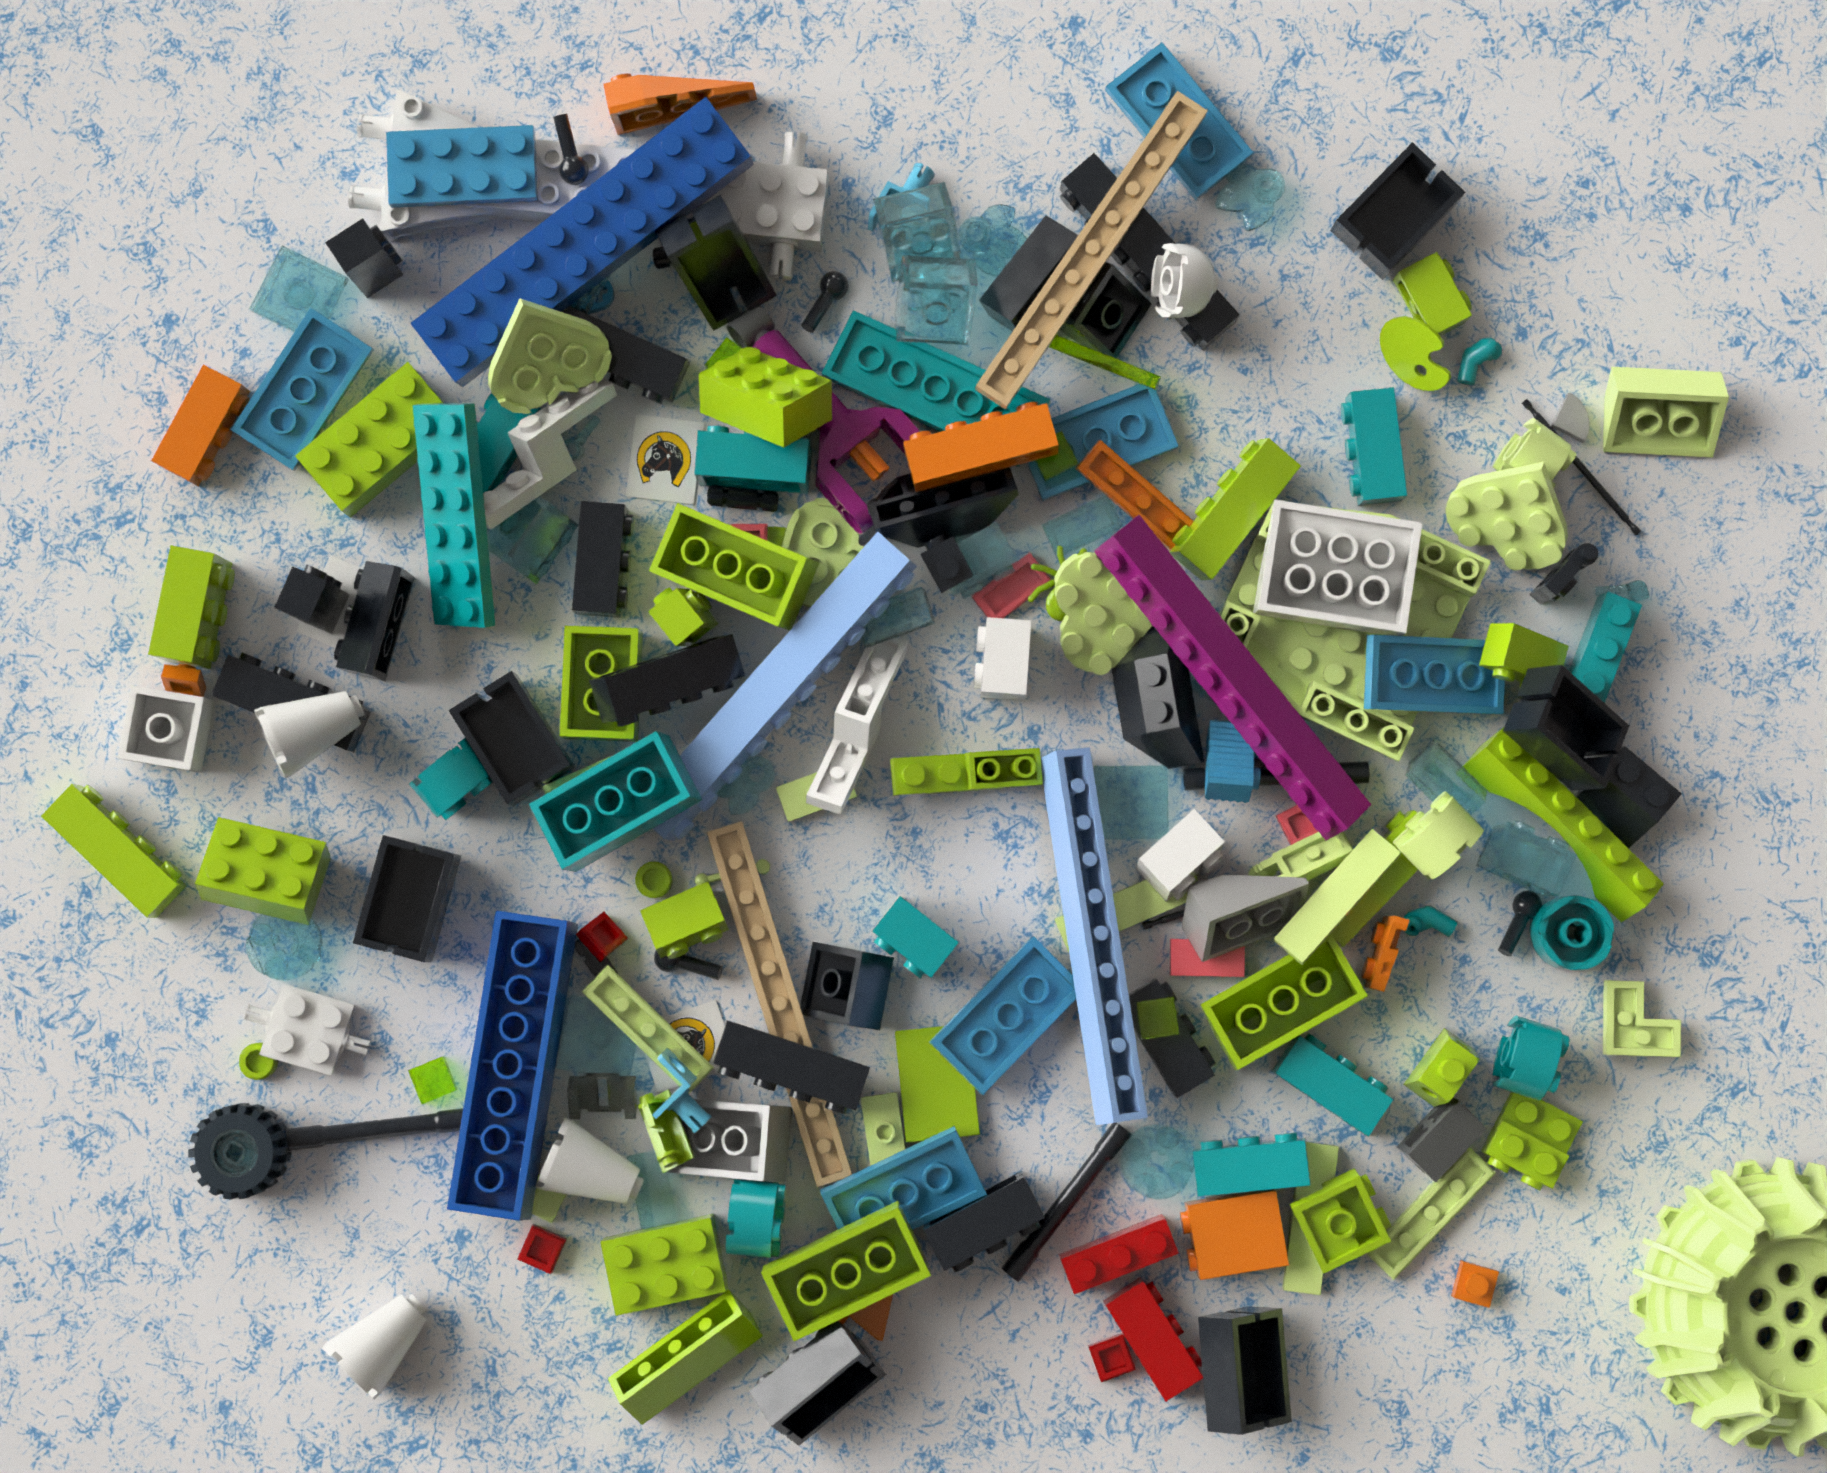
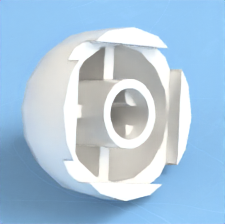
M1172 243L1164 244L1162 248L1166 249L1164 255L1156 256L1151 276L1152 297H1159L1161 307H1155V309L1164 318L1194 316L1207 306L1212 295L1216 292L1218 288V275L1214 271L1208 256L1195 246Z

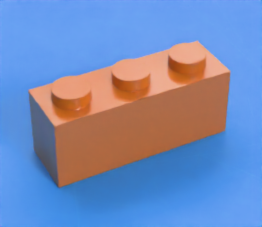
M203 364L151 461L199 487L202 480L206 481L212 474L215 467L213 460L218 450L225 448L232 436L230 428L236 417L240 416L250 401L248 397L250 391L242 384Z

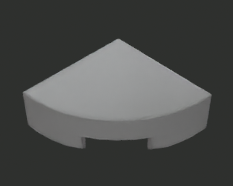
M1568 393L1551 427L1584 443L1590 428L1586 408L1576 396Z

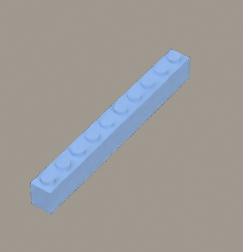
M879 532L871 538L681 753L680 757L702 801L653 828L663 839L675 841L678 838L680 840L690 832L694 826L692 820L699 812H705L714 805L718 799L716 793L725 783L731 784L736 780L743 770L741 765L749 756H756L767 743L765 738L774 728H781L791 717L792 713L790 710L799 700L802 702L813 693L816 688L814 683L822 673L827 674L837 666L841 659L838 655L847 645L853 646L865 633L863 627L872 617L878 618L888 608L890 604L888 599L897 589L903 590L914 577L913 571L917 566Z
M1090 747L1054 751L1041 757L1042 780L1096 1125L1148 1118Z

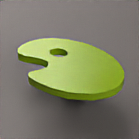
M1400 316L1387 321L1380 333V346L1385 361L1391 370L1405 383L1423 391H1435L1448 384L1451 379V372L1431 359V353L1440 350L1445 345L1440 335L1429 325L1415 318ZM1417 365H1422L1426 368V375L1418 372Z

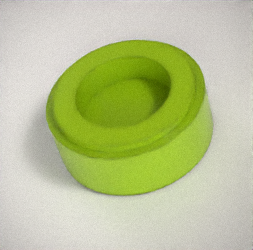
M651 861L643 864L638 869L635 883L642 895L649 898H660L670 891L673 884V876L665 864Z
M261 1042L248 1045L239 1056L241 1072L252 1080L266 1079L278 1067V1060L259 1055L263 1044Z

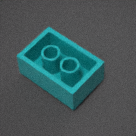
M707 426V431L698 430L694 475L700 486L719 485L724 486V488L738 487L760 491L809 494L812 458L810 441L801 437L783 448L745 431L744 434L729 433L728 427Z

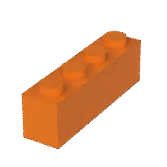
M1028 402L1016 408L1017 411L1002 415L1001 411L991 412L983 415L980 418L981 421L967 424L966 421H958L947 425L945 431L933 434L930 431H920L910 435V440L904 441L903 444L915 491L927 490L1057 455L1059 444L1047 403L1038 405L1037 402Z

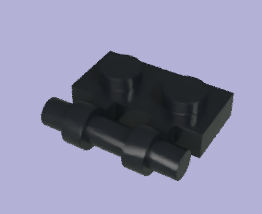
M1584 543L1570 551L1530 593V596L1539 604L1550 599L1555 602L1560 597L1563 598L1578 582L1574 578L1576 573L1597 560L1598 549L1596 546Z

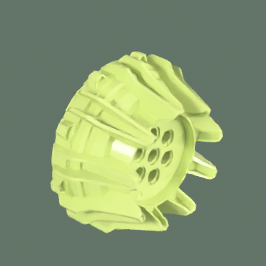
M1777 1157L1769 1173H1764L1758 1163L1752 1159L1735 1162L1731 1176H1728L1724 1171L1714 1169L1710 1171L1713 1183L1700 1190L1689 1185L1683 1188L1687 1197V1202L1683 1206L1675 1208L1664 1205L1655 1216L1661 1227L1657 1240L1653 1241L1644 1238L1642 1242L1651 1246L1646 1258L1644 1270L1637 1268L1633 1270V1274L1644 1278L1643 1288L1629 1296V1309L1631 1313L1644 1318L1646 1329L1634 1338L1636 1343L1645 1348L1649 1347L1655 1358V1361L1646 1367L1647 1371L1656 1378L1666 1377L1661 1392L1672 1404L1679 1405L1690 1401L1694 1403L1692 1423L1705 1431L1715 1421L1722 1423L1719 1438L1732 1446H1735L1744 1439L1745 1445L1765 1450L1775 1436H1781L1787 1451L1797 1457L1804 1456L1805 1444L1815 1438L1818 1445L1827 1449V1332L1825 1333L1822 1328L1823 1320L1827 1316V1288L1820 1295H1817L1814 1290V1285L1818 1278L1825 1276L1827 1280V1175L1825 1166L1808 1162L1803 1174L1799 1175L1795 1174L1793 1160ZM1788 1263L1791 1268L1790 1278L1787 1281L1780 1282L1778 1278L1779 1268ZM1760 1288L1763 1293V1300L1757 1307L1752 1308L1749 1302L1750 1295L1755 1289ZM1796 1301L1799 1305L1798 1315L1794 1319L1788 1320L1786 1308L1790 1303ZM1764 1327H1769L1771 1331L1769 1341L1764 1345H1759L1757 1340L1758 1332ZM1805 1339L1807 1350L1803 1356L1796 1358L1794 1355L1795 1344Z

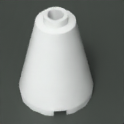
M346 691L264 706L254 710L259 724L264 729V736L285 778L295 774L361 725L359 717L365 715L357 696L349 697Z
M564 1118L558 1131V1137L553 1143L540 1173L536 1188L544 1191L623 1204L627 1203L629 1197L636 1200L644 1178L638 1176L640 1168L574 1121Z
M400 1294L327 1341L322 1348L329 1356L332 1355L338 1361V1365L375 1400L382 1393L427 1322L422 1316L427 1309L412 1294L407 1299Z

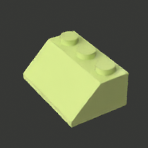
M1611 367L1604 397L1603 451L1713 457L1729 399L1722 373Z

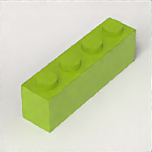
M1270 438L1257 441L1252 440L1243 448L1239 454V457L1242 459L1234 470L1230 468L1221 476L1217 482L1220 488L1212 498L1208 496L1199 504L1194 512L1197 517L1190 527L1187 525L1183 526L1172 540L1176 545L1170 550V554L1201 581L1212 580L1301 467L1299 463Z
M71 784L41 817L146 918H157L187 886L180 879L183 875L182 872L170 861L165 860L163 863L154 855L155 846L144 836L139 835L136 837L127 829L130 825L129 821L114 809L111 812L108 811L101 804L104 798L88 784L85 787Z
M1415 810L1407 811L1405 814L1399 811L1385 825L1389 831L1383 838L1397 850L1399 849L1393 841L1407 829L1405 825L1417 814ZM1402 852L1399 858L1333 930L1332 935L1339 947H1344L1418 870Z
M728 1289L611 1375L608 1381L620 1405L643 1425L763 1337V1334L750 1311Z

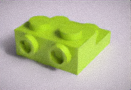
M1511 1092L1480 1152L1490 1156L1487 1163L1505 1173H1508L1510 1167L1522 1173L1523 1176L1520 1181L1539 1191H1541L1543 1185L1553 1189L1569 1158L1567 1152L1583 1121L1543 1100H1535Z
M1355 1168L1322 1183V1189L1290 1204L1323 1274L1391 1242L1386 1232V1229L1392 1227L1382 1206L1375 1209L1370 1198L1376 1195V1192L1366 1174L1359 1176Z

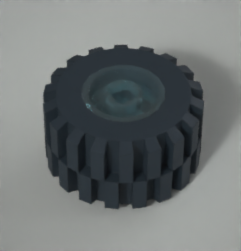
M249 1103L226 1106L208 1114L209 1118L201 1120L196 1126L200 1130L192 1134L190 1142L195 1143L194 1148L188 1150V1158H195V1164L190 1166L192 1173L199 1172L201 1175L197 1182L202 1187L210 1186L209 1193L215 1196L223 1194V1199L229 1200L249 1198L273 1187L278 1182L277 1178L285 1174L287 1167L284 1164L290 1161L292 1153L287 1152V1140L283 1133L287 1127L284 1122L278 1123L275 1120L278 1116L273 1111H264V1106L258 1104L249 1105Z

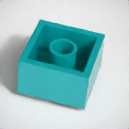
M899 896L872 931L878 936L874 943L891 956L895 950L907 959L903 966L920 979L924 974L932 978L959 943L901 896Z

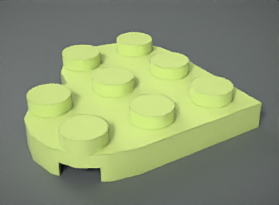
M520 298L491 361L488 373V386L502 407L514 413L529 414L531 413L530 409L539 408L546 402L549 405L553 403L561 391L575 393L579 392L577 388L588 386L593 381H596V383L600 382L609 370L612 358L608 340L599 327L587 320Z
M1544 462L1472 476L1460 481L1457 488L1450 494L1445 509L1447 522L1453 532L1458 535V539L1463 545L1468 547L1494 545L1499 555L1504 559L1505 565L1512 570L1541 569L1561 560L1568 538L1567 524Z
M816 498L814 501L807 502L801 508L794 511L787 525L781 546L819 563L802 604L807 607H811L864 547L859 544L860 534L845 521L826 498Z
M1086 552L1081 555L1073 554L1061 564L1054 578V594L1060 609L1066 614L1060 624V644L1065 657L1075 667L1086 672L1104 675L1120 662L1152 625L1136 603L1127 595L1112 573L1104 566L1095 552Z

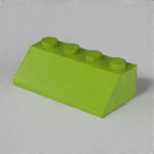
M1331 933L1303 965L1288 954L1203 1002L1200 1006L1233 1069L1239 1070L1366 998L1368 995Z

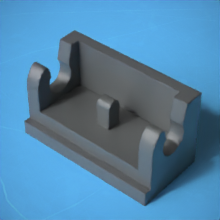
M1453 1097L1448 1103L1435 1106L1402 1140L1397 1148L1424 1174L1426 1173L1433 1181L1437 1182L1487 1128L1459 1100Z

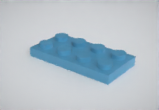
M1163 42L1115 78L1105 88L1107 94L1144 139L1177 91L1208 110L1206 117L1170 168L1195 201L1250 159L1254 153Z
M533 125L386 132L388 204L391 208L538 201L536 140Z
M310 307L231 430L295 471L300 464L295 455L318 437L374 349Z
M1150 379L1051 418L1059 444L1058 454L1027 462V465L1043 502L1091 483L1075 468L1098 440H1102L1131 467L1178 449L1179 445L1153 381Z
M1367 635L1364 709L1503 714L1505 681L1492 677L1493 671L1479 666L1485 640Z
M1032 936L929 1043L981 1095H984L1076 1000L1073 975Z
M955 1126L820 1189L821 1196L837 1229L899 1201L913 1230L987 1195Z

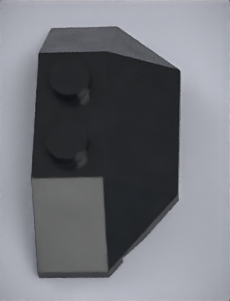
M1010 467L919 492L915 491L910 473L896 477L876 498H872L867 504L876 533L879 532L886 538L920 548L925 546V543L944 534L947 540L952 536L955 538L988 529L1019 493Z
M1152 626L1114 668H1111L1123 739L1168 769L1203 763L1204 756L1189 670L1156 628Z

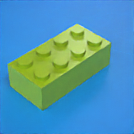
M406 362L296 454L295 457L337 507L351 518L418 462L413 405L443 402L411 364Z
M677 503L649 571L790 631L793 628L819 563Z
M896 1201L763 1265L761 1274L793 1341H796L931 1276V1268L899 1201Z

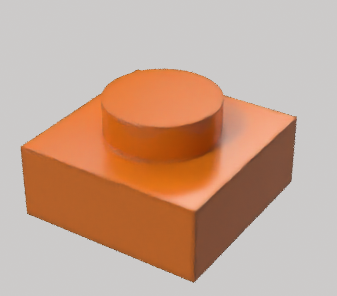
M164 664L161 679L166 691L204 697L207 687L201 670L188 664H179L177 666Z
M1460 1260L1451 1296L1490 1308L1499 1271Z

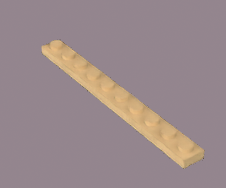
M1179 91L1175 93L975 386L976 391L1005 410L1007 409L1206 117L1207 109Z
M740 821L708 831L707 836L769 1034L813 1048L743 822ZM786 1088L787 1093H788V1096H789V1093H790V1090H791V1089ZM789 1096L816 1186H823L852 1175L833 1111L824 1108L826 1101L812 1096L810 1103Z

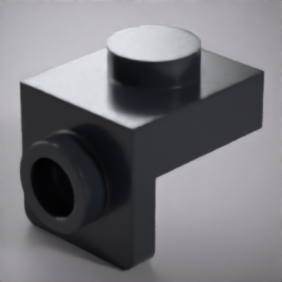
M944 534L925 543L927 551L920 554L941 593L974 576L955 538L952 536L946 540Z

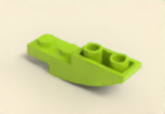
M1040 748L890 759L893 796L1043 785Z

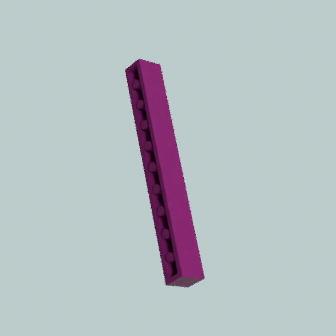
M1140 515L1136 516L1095 549V554L1322 837L1328 840L1347 830L1372 804Z

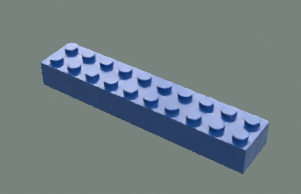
M705 97L410 324L454 382L464 387L490 367L520 298L562 312L659 238L656 233L658 229L683 215H689L692 210L698 208L753 166L752 157L707 97Z

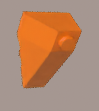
M625 73L616 75L611 78V82L603 84L608 110L617 135L675 121L705 97H707L716 110L757 100L753 82L652 75L632 76Z

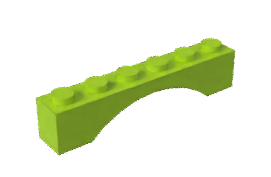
M1504 727L1480 745L1463 767L1488 792L1505 797L1524 806L1555 829L1571 846L1582 862L1591 881L1595 897L1621 923L1648 906L1664 883L1551 772L1504 733Z

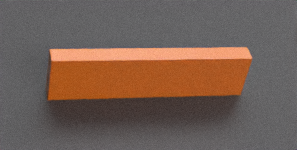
M1102 440L1096 442L1075 468L1132 519L1140 515L1169 551L1176 545L1172 540L1177 532L1185 525L1190 527L1194 522Z

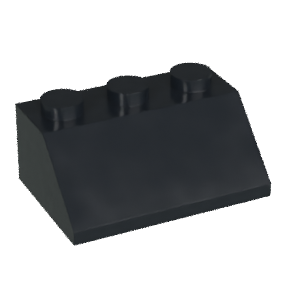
M369 561L365 562L364 569L358 570L354 581V590H358L354 604L348 605L344 616V625H347L344 640H338L334 652L337 668L386 682L415 579L412 574L402 567Z

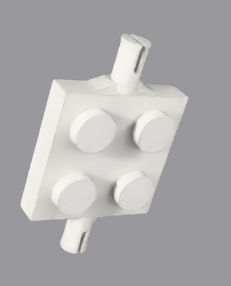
M282 984L277 1002L270 1011L249 1004L247 1011L259 1014L260 1017L245 1013L244 1020L265 1025V1038L259 1055L328 1076L333 1075L337 1060L345 1049L366 1056L368 1049L356 1046L355 1044L369 1047L371 1040L350 1035V1021L355 1008L354 1004L287 984Z

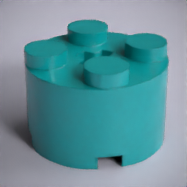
M466 738L458 742L462 750L458 746H455L452 750L449 749L417 776L418 778L409 783V786L437 818L442 816L445 820L449 819L467 804L463 799L466 794L470 792L475 797L493 782Z
M1562 896L1551 899L1542 905L1533 918L1529 931L1533 947L1544 962L1552 967L1563 970H1585L1600 964L1610 953L1614 924L1608 911L1599 902L1583 896ZM1567 927H1577L1578 930L1574 933L1576 940L1567 938L1569 933Z
M1517 1015L1514 1016L1507 1025L1514 1028L1510 1037L1502 1035L1499 1042L1492 1073L1493 1076L1499 1077V1080L1494 1081L1493 1086L1528 1098L1541 1100L1547 1091L1555 1093L1559 1086L1561 1072L1557 1071L1560 1057H1564L1568 1050L1570 1038L1562 1034V1031L1558 1028Z
M734 1179L727 1223H729V1231L731 1232L730 1235L726 1234V1254L765 1258L780 1257L781 1223H784L786 1208L785 1184Z

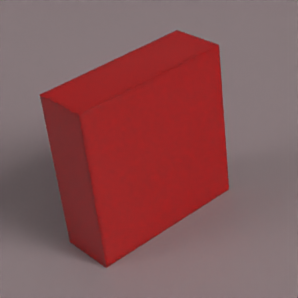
M605 911L581 928L576 934L599 962L604 960L628 939Z
M533 1224L517 1260L552 1274L567 1238Z
M1123 1333L1088 1345L1101 1383L1136 1370Z

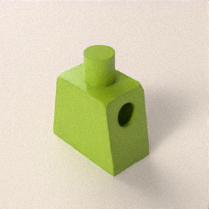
M1444 1028L1403 1085L1433 1107L1446 1104L1454 1097L1480 1059L1473 1048Z

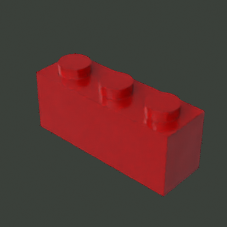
M1160 1214L1058 1255L1075 1295L1177 1255L1179 1252L1167 1221Z
M1139 1277L1103 1300L1163 1399L1167 1402L1203 1379L1198 1369L1202 1366V1360L1193 1346L1185 1349L1178 1336L1183 1334L1184 1331L1174 1315L1170 1314L1165 1317L1158 1304L1163 1302L1164 1299L1154 1283L1150 1282L1145 1285L1142 1278Z

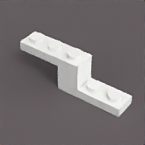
M604 379L598 383L593 381L588 386L577 388L579 392H566L561 396H557L553 403L550 405L547 403L546 407L534 415L523 418L518 423V426L508 432L524 469L510 474L505 482L492 491L483 493L486 528L493 529L577 470L561 434L617 396L613 383Z
M875 630L873 631L836 708L833 740L806 795L807 804L840 815L842 814L880 732L882 704L906 655L908 641Z

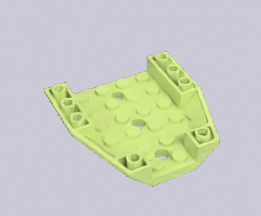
M1272 503L1226 598L1220 616L1301 717L1399 762L1414 731L1412 724L1418 711L1364 709L1367 635L1381 634L1267 617L1253 613L1258 578L1273 508ZM1338 509V510H1344V511H1351V512L1364 513V514H1370V515H1376V516H1383V517H1389V518L1399 519V518H1397V517H1395V516H1393V515H1391V514H1382V513H1373V512H1364V511ZM1422 529L1407 631L1402 636L1452 638L1470 597L1477 593L1491 561Z

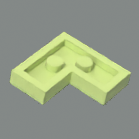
M1604 980L1603 1054L1681 1057V1020L1644 1018V981Z

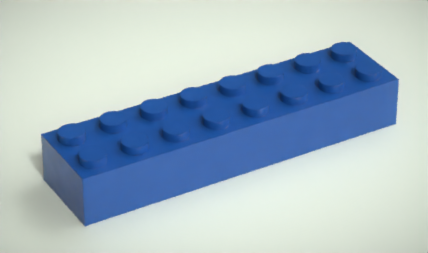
M503 911L495 912L447 1210L517 1221L531 1220L578 929L577 923Z

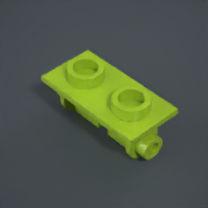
M669 1089L656 1096L653 1093L641 1096L639 1098L641 1104L638 1105L662 1173H666L695 1158L682 1121L672 1109L670 1111L666 1109L657 1119L652 1116L658 1107L672 1095Z

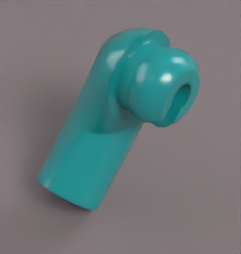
M1487 337L1482 338L1465 349L1462 354L1457 382L1464 385H1475L1479 365L1487 360L1499 359L1502 354L1501 344L1496 342L1494 338Z
M1429 905L1408 911L1403 917L1409 920L1407 930L1404 931L1409 936H1417L1420 932L1433 928L1450 937L1458 924V921Z

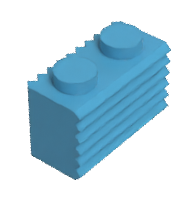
M1210 720L1206 735L1205 799H1213L1215 801L1220 799L1221 801L1228 800L1229 802L1236 801L1237 803L1242 801L1247 803L1250 800L1252 790L1259 789L1260 768L1254 767V758L1259 759V757L1249 744L1245 742L1233 724L1228 721Z

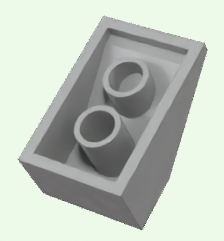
M1225 874L1211 879H1200L1188 887L1182 930L1202 962L1279 933L1305 904L1309 882L1306 878Z
M694 1099L712 1117L696 1133H693L692 1129L681 1119L695 1158L668 1172L754 1181L786 1182L792 1107Z

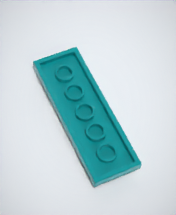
M854 310L821 373L823 377L832 380V383L887 408L901 409L907 417L940 432L945 431V427L954 422L966 421L967 424L981 421L980 418L983 415L991 412L1001 411L1002 415L1015 412L1018 406L1028 402H1037L1038 405L1047 403L1048 408L1051 403L1049 398L1021 387L1005 410L975 390L976 384L986 371L985 369Z
M424 403L413 405L434 625L478 628L496 626L475 403Z

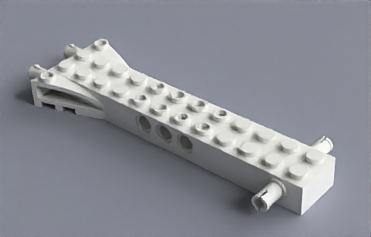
M397 89L394 114L391 118L360 114L358 122H361V125L357 124V135L359 138L386 139V132L478 127L416 96ZM786 132L784 134L785 141L781 164L753 162V166L703 203L705 204L721 195L748 243L751 245L773 247L769 277L779 280L780 266L783 265V281L792 280L794 249L818 252L822 250L829 187L828 170L804 167L808 136L797 132L796 147H794V132ZM535 139L538 201L391 208L388 204V176L386 172L385 186L382 189L351 185L349 193H353V196H348V204L350 209L359 208L381 211L380 230L389 242L399 240L398 237L416 233L424 235L432 233V230L449 226L456 228L498 218L542 223L636 150L575 143L578 156L582 157L588 164L589 173L584 182L578 185H571L566 183L560 176L559 167L564 159L560 143L557 141ZM691 212V213H690L689 215H687L686 217H687V219L689 220L690 218H692V217H694V216H693V213Z

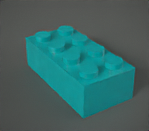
M655 731L529 805L561 869L577 872L702 801V798L670 736Z

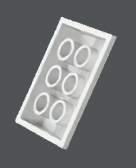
M1274 500L1253 613L1261 616L1381 635L1402 636L1407 631L1423 523Z

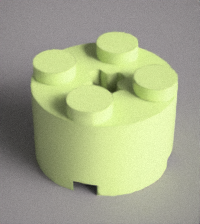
M1532 418L1523 425L1528 431L1522 437L1515 433L1502 449L1492 467L1497 471L1544 462L1554 488L1556 484L1552 480L1560 470L1564 471L1575 459L1576 453L1571 450L1570 443L1535 418Z
M1447 791L1440 794L1430 804L1432 809L1426 814L1422 811L1415 814L1406 823L1405 827L1407 829L1393 841L1406 858L1429 880L1437 878L1461 858L1460 854L1467 846L1471 848L1484 832L1479 823Z

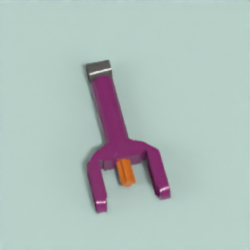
M761 305L751 311L745 310L741 313L742 316L727 324L730 336L740 348L753 346V348L759 349L762 353L775 358L785 359L788 363L802 369L814 371L778 330H774L775 324L772 318ZM832 392V420L817 428L820 432L815 486L858 534L862 535L874 526L868 512V507L836 469L852 457L873 482L879 480L890 469L869 445L879 435L880 429L882 428L904 454L903 442L910 440V435L920 431L901 409L872 407L864 410L847 409Z

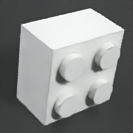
M987 617L985 626H978L976 652H983V663H976L974 688L981 689L980 698L1024 701L1027 694L1032 620Z
M131 685L117 758L202 773L215 701L199 696Z
M1193 809L1139 858L1136 870L1166 902L1172 896L1179 900L1188 892V887L1192 886L1196 881L1195 875L1201 871L1205 876L1221 862L1220 859L1223 856L1221 850L1225 841Z

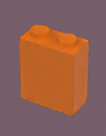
M1275 1189L1241 1192L1184 1202L1186 1211L1180 1212V1221L1183 1234H1190L1192 1244L1191 1249H1186L1187 1262L1190 1272L1196 1271L1200 1280L1289 1265Z

